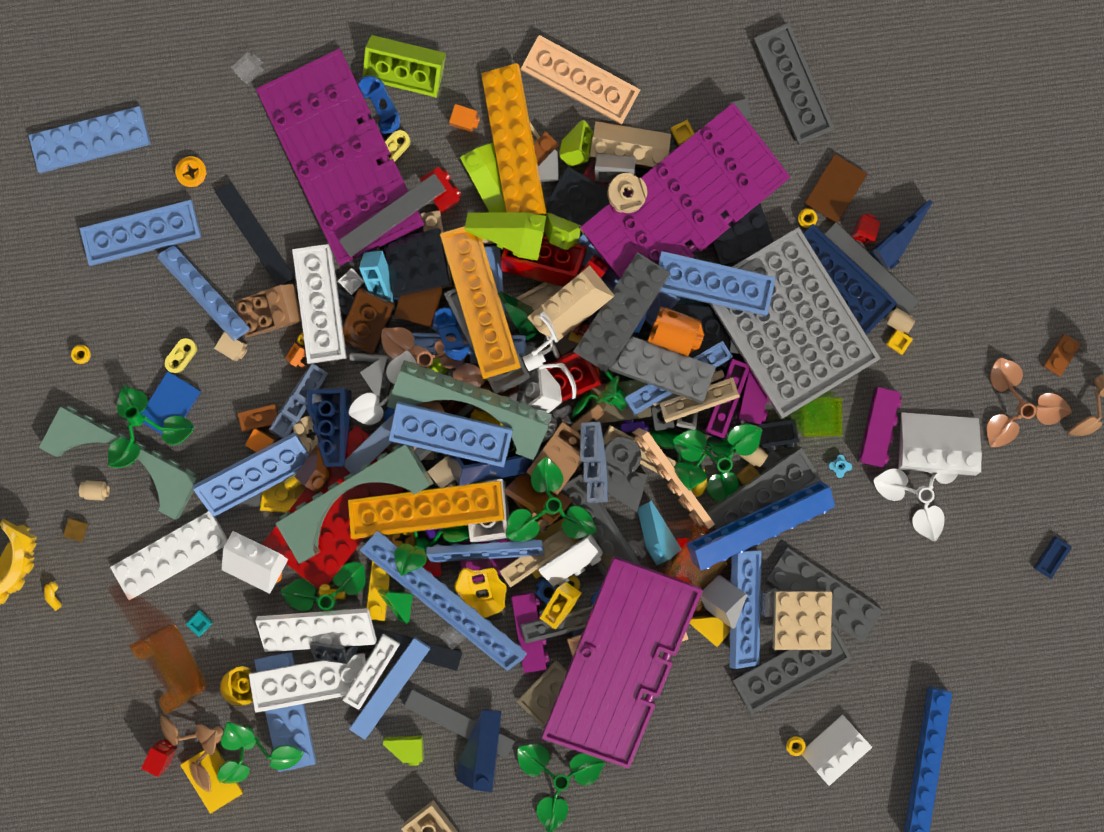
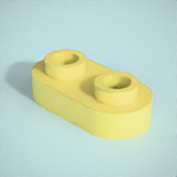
M395 131L385 141L391 153L390 160L396 161L409 147L410 137L405 131ZM400 138L404 139L403 144H398Z
M181 339L165 360L166 369L172 373L183 371L197 352L196 343L191 339ZM186 345H189L191 348L188 352L185 351ZM175 360L179 361V365L177 367L173 365V362Z

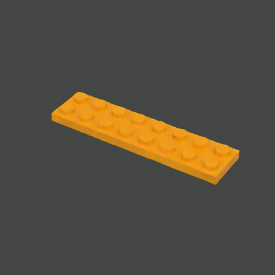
M515 63L481 73L506 212H528L544 215L546 214V208L519 64Z
M464 226L441 233L440 236L483 379L519 369L521 366L481 238L465 231Z
M501 481L423 490L414 495L412 492L348 500L351 539L372 537L376 531L382 535H391L505 520Z

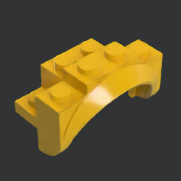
M5 519L1 520L0 526L10 542L6 545L0 557V605L6 602L9 596L8 593L11 594L17 590L19 591L25 583L23 579L26 573L29 574L34 566V563H32L35 558L33 557V550L36 546L35 540L37 536L28 532L29 527L25 525L16 526Z

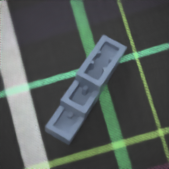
M310 364L268 431L281 439L289 436L294 425L300 420L307 408V389H319L328 373L315 364Z
M394 414L345 460L344 467L350 473L354 472L356 475L361 472L360 468L369 462L371 463L393 442L389 441Z
M600 422L581 423L580 461L584 462L583 482L587 483V502H608L606 457Z

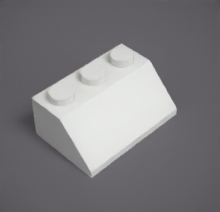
M537 367L529 372L530 379L519 384L517 402L543 410L546 413H549L562 403L560 385L546 368L540 370Z
M503 479L477 482L501 481L505 520L468 525L470 542H492L508 539L506 537V529L510 515L507 494L504 493L506 482Z
M232 531L223 548L222 570L270 594L288 559L280 553Z
M588 535L542 565L539 572L553 587L557 584L561 586L569 581L568 577L572 574L577 576L585 571L584 567L589 563L593 566L602 560L600 556H602L603 551L593 536Z
M842 714L805 747L802 756L830 786L872 747Z

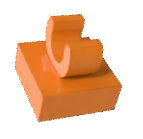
M294 343L285 360L295 367L297 365L305 367L301 359L306 357V350Z

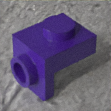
M635 419L624 420V424H620L622 432L634 431L638 428L649 432L648 425H644V421L636 422Z

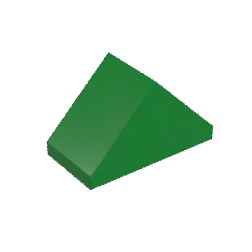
M380 589L378 591L379 595L397 619L407 624L410 619L413 594L406 591Z

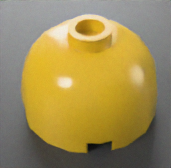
M240 666L231 669L223 676L220 683V692L226 702L234 706H243L253 702L249 677L251 669Z

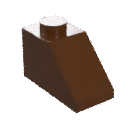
M316 445L294 476L304 486L316 493L320 492L330 475V467H325L319 446Z

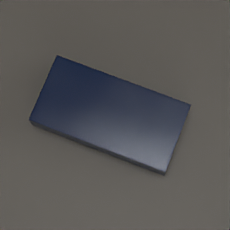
M1054 536L1037 561L1034 569L1052 579L1072 547Z

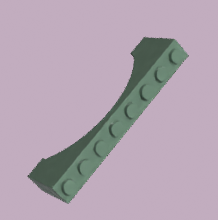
M406 360L403 361L387 404L388 407L396 409L397 402L417 405L433 400H456L475 405L490 413L503 426L513 428L511 438L516 446V454L534 460L546 434L552 415L543 410H538L524 403H519L508 397L500 396L489 390L481 389L470 383H465Z
M68 405L67 407L59 408L39 448L58 457L62 456L65 451L82 444L95 442L112 444L120 438L129 439V436L121 432L117 434L111 431L112 427L104 423L99 425L95 422V418L87 414L82 416L78 413V409ZM136 441L134 444L140 447V454L137 459L150 473L158 492L160 502L158 511L175 520L179 519L194 492L193 485L199 482L200 477L196 476L197 472L189 468L185 470L179 467L180 463L172 459L168 461L162 458L163 454L155 450L151 452L145 449L146 445Z
M401 443L393 447L394 452L389 455L384 453L378 456L376 463L372 465L370 462L360 468L361 472L355 475L353 472L344 477L345 481L340 485L338 482L328 487L329 491L325 494L320 492L312 497V502L308 504L303 502L295 507L297 511L291 514L289 511L279 517L281 520L276 525L299 564L320 552L318 543L324 518L333 503L347 490L363 483L383 482L406 488L414 495L434 484L412 446Z

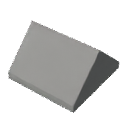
M597 154L595 182L611 183L617 175L622 173H632L634 175L636 157Z
M382 357L360 372L373 393L381 401L388 396L391 383L386 375L387 366L390 363L386 357Z
M720 575L703 590L700 597L707 611L733 629L736 627L747 593Z

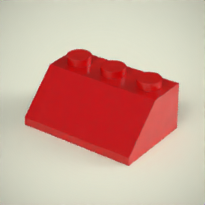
M573 351L545 363L565 364L574 378L577 390L576 395L602 384L598 367ZM560 367L546 368L560 385L562 401L572 398V386Z

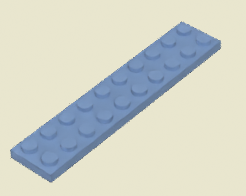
M376 531L360 549L363 554L506 671L522 661L527 655L520 645L511 641L505 633L500 632L489 620L478 614L476 609L467 605L460 596L455 595L444 583L434 578L431 572L421 567L401 576L394 560L395 550L398 546L389 541L385 535Z

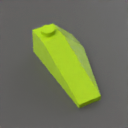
M494 142L478 147L461 156L460 159L489 213L506 212Z
M528 212L468 213L464 230L483 240H490L496 243L497 247L501 249L504 247L512 251L513 255L538 261L546 216Z

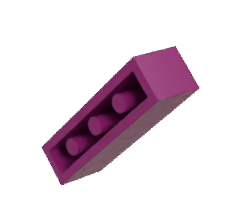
M731 359L722 381L733 377L740 396L750 368L745 363ZM739 398L713 406L704 432L725 438Z
M749 369L744 383L737 419L761 424L762 421L766 420L767 410H765L766 402L769 403V399Z
M874 387L858 462L878 467H884V464L888 463L889 453H887L888 446H891L894 435L891 433L898 420L896 411L901 406V392Z
M535 591L512 595V603L519 645L527 653L522 660L523 671L527 673L546 670V664H550L549 654L544 652L543 646L547 645L546 639L525 644L521 624L540 619L542 614L538 615L537 607H541L540 598L535 596Z

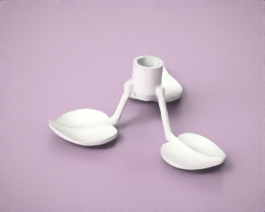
M543 311L538 317L549 328L551 337L545 335L544 340L546 342L532 351V353L524 356V363L528 371L537 367L540 370L560 367L570 380L572 399H574L577 392L576 384L565 364L543 365L546 362L544 354L553 350L556 359L560 358L558 349L553 343V340L558 342L556 331L549 315ZM550 344L548 349L541 351L544 347Z
M405 351L393 359L387 366L386 375L393 384L396 383L404 360L416 363V360L409 351ZM394 386L390 388L389 395L380 403L379 397L374 393L360 395L352 403L349 415L367 425L379 422L383 416L381 406L390 399Z
M889 469L875 477V487L886 499L892 501L901 500L905 495V490L916 494L917 498L925 503L924 509L917 510L914 513L912 524L919 534L932 541H936L943 530L944 514L938 506L928 508L929 503L934 499L933 482L936 478L939 483H951L958 474L928 472L932 474L929 486H921L917 490L906 487L908 477L902 470Z

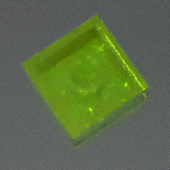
M815 398L800 408V436H843L842 398Z

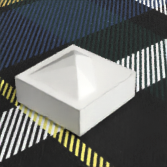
M353 268L338 280L351 295L365 283Z

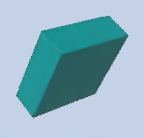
M198 610L186 625L198 637H201L214 622L201 610Z

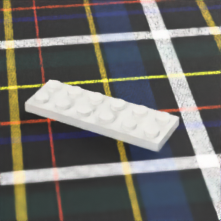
M329 244L292 249L307 363L312 364L346 359L332 249Z
M208 511L110 568L128 600H131L223 548L228 539L215 516L213 517Z
M368 608L257 616L256 618L257 628L265 652L311 649L310 644L312 642L345 647L374 645L377 640Z
M365 653L354 654L348 664L320 660L249 673L255 713L345 696L366 662Z

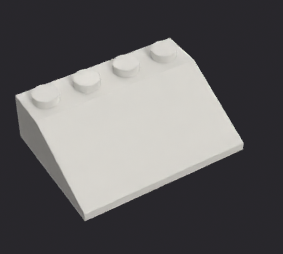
M901 413L898 470L975 476L981 472L982 451L979 418Z

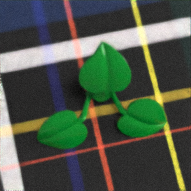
M608 371L606 375L611 381L607 384L606 388L599 396L590 394V390L585 392L576 402L571 414V420L574 421V416L592 398L597 399V403L603 401L610 406L613 404L623 411L627 407L624 401L627 395L622 392L623 389L617 384L619 377L613 378Z
M124 385L118 397L117 412L129 422L127 426L129 427L130 441L127 438H120L110 445L107 465L111 468H122L137 460L140 454V447L134 444L135 439L132 427L140 426L143 421L163 431L162 439L170 445H177L183 442L193 432L194 425L184 417L171 416L165 419L164 427H160L141 413L147 407V396L139 390Z
M742 424L734 427L727 436L728 442L733 445L730 448L729 454H719L717 457L704 449L707 445V439L699 430L691 429L675 436L673 444L678 454L687 461L694 462L700 460L702 452L715 461L720 474H713L707 481V491L712 498L720 502L738 489L737 476L733 472H729L733 467L731 461L733 450L735 449L742 456L753 454L760 444L762 429L752 424Z
M663 429L658 431L651 430L649 432L658 446L665 449L675 448L673 439L679 435L676 431ZM711 436L707 439V446L709 447L706 450L712 451L717 456L719 454L728 455L733 445L726 438ZM705 453L702 454L695 466L689 461L682 463L681 456L678 454V464L675 466V473L689 491L706 480V472L699 467L707 455Z
M548 457L542 459L532 472L531 484L536 492L546 491L549 499L544 503V510L534 517L526 509L514 511L507 521L506 537L519 542L531 540L540 530L539 524L534 520L545 513L555 514L557 512L565 518L562 522V530L569 538L580 539L596 533L595 523L585 509L572 506L568 509L567 515L564 514L563 509H561V501L553 497L549 492L560 489L563 484V474L559 467Z
M468 525L440 529L431 543L424 538L419 539L418 533L415 531L414 547L405 543L398 546L395 550L394 560L399 574L403 576L424 566L428 558L426 554L427 547H433L442 533L443 538L449 542H459L469 538Z
M353 562L343 565L333 577V582L340 588L332 594H325L320 596V598L314 596L316 587L306 579L295 580L283 588L281 594L290 606L299 611L310 610L314 604L313 600L318 602V606L322 610L334 611L333 607L336 604L335 596L342 590L348 595H355L363 590L366 582L364 564Z
M226 722L221 736V745L228 750H238L240 748V759L238 762L228 760L223 763L218 770L217 780L220 783L231 784L246 779L249 775V767L246 764H242L244 749H252L255 744L258 745L266 758L271 760L270 767L276 770L291 768L300 761L304 752L294 746L281 745L273 749L271 755H269L259 742V738H255L252 727H244L236 723Z
M539 744L519 746L517 751L518 763L525 774L537 777L543 770L553 778L552 784L557 789L553 799L550 797L541 799L536 808L537 817L548 832H553L559 828L567 817V802L564 799H557V796L561 791L567 789L571 777L574 775L575 781L580 785H591L598 779L605 765L604 760L581 753L575 755L569 763L573 772L568 776L562 773L554 775L544 767L550 760L549 752L544 746Z

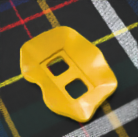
M463 568L460 571L454 587L456 593L467 605L476 609L483 618L497 614L505 608L506 584L498 578L497 571L494 568L483 570ZM484 575L485 581L473 582L472 576ZM483 589L488 590V596L481 598L477 597L476 591Z

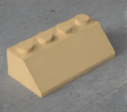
M596 121L589 160H596L597 154L636 157V168L651 170L668 156L671 134Z
M589 265L527 318L540 333L551 337L549 328L538 317L541 312L545 311L552 321L559 341L615 295Z

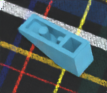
M383 251L364 252L359 269L368 291L394 303L388 264Z
M650 501L638 508V515L646 549L656 565H659L671 559L682 549L653 502Z

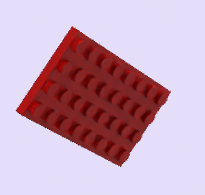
M358 425L348 434L346 459L371 436ZM385 448L378 456L384 453L389 455L392 452ZM376 458L371 462V465L377 462ZM344 466L330 467L329 479L320 492L325 494L329 491L328 487L336 482L340 485L345 481L344 477L351 473ZM370 482L359 484L347 490L333 503L324 518L318 543L320 552L300 564L277 526L262 545L288 559L286 564L320 590L321 585L329 584L364 540V538L351 539L348 500L399 494L404 488L390 483ZM306 488L288 512L294 513L297 511L295 507L303 502L307 504L312 502V497L318 493Z

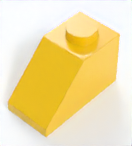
M565 582L556 589L540 619L556 629L573 609L582 593Z
M714 615L694 616L689 623L716 647L730 633V627Z

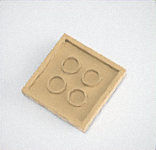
M774 591L773 649L831 650L832 592Z

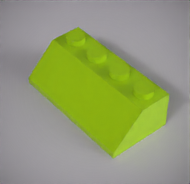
M371 35L365 48L363 77L374 76L379 78L384 85L437 97L446 53Z

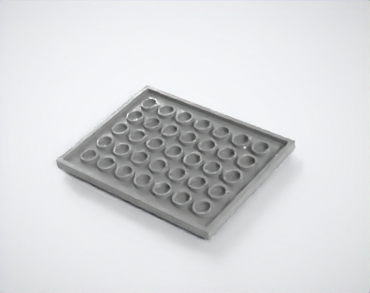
M799 227L732 267L776 277L767 316L710 304L781 419L881 359Z

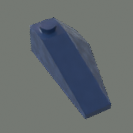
M931 200L926 201L869 252L885 269L888 267L892 269L900 262L898 259L903 255L933 203Z
M307 389V410L313 422V430L317 435L318 446L325 467L345 466L351 417L349 415L352 399L351 390Z
M482 709L458 761L456 780L472 790L493 791L502 711Z

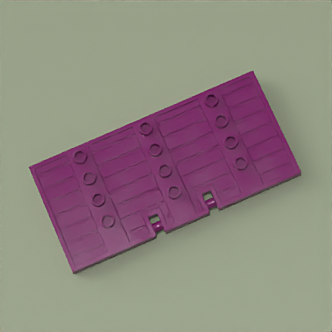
M340 48L256 89L340 266L363 255L364 252H370L425 225L419 212L416 211L352 257L349 256L339 241L409 192L393 159L390 160L388 157L391 153L374 118L370 120L369 115L371 111ZM362 119L363 123L359 125L357 121ZM382 160L383 164L378 166L377 161Z
M732 103L641 177L647 187V197L639 210L632 213L617 212L609 203L579 229L620 280L637 252L657 265L661 251L689 258L695 257L692 254L696 250L701 252L730 228L728 224L731 221L736 223L791 177L737 106ZM626 189L623 195L630 198L632 191ZM725 211L727 215L723 218L720 214ZM688 240L692 243L689 247L685 245Z
M613 556L542 732V739L629 769L655 708L654 696L658 698L673 664L670 659L671 655H677L703 592L702 587ZM660 651L664 652L663 656L659 655ZM643 693L647 694L646 698L642 697Z

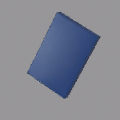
M167 371L142 414L160 427H164V421L168 417L181 416L185 418L202 391ZM143 421V424L147 425L148 427L152 428L153 430L162 435L163 431H160L148 422Z

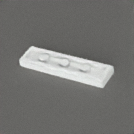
M385 634L381 636L343 697L344 702L358 710L361 708L400 645L399 642Z

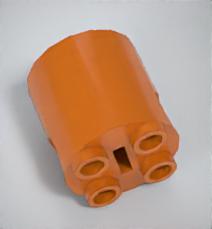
M660 306L648 342L688 356L691 352L699 349L702 343L704 333L701 321Z

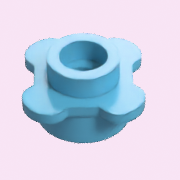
M838 455L837 459L829 463V469L833 470L838 478H842L846 471L852 469V464L848 463L843 455Z

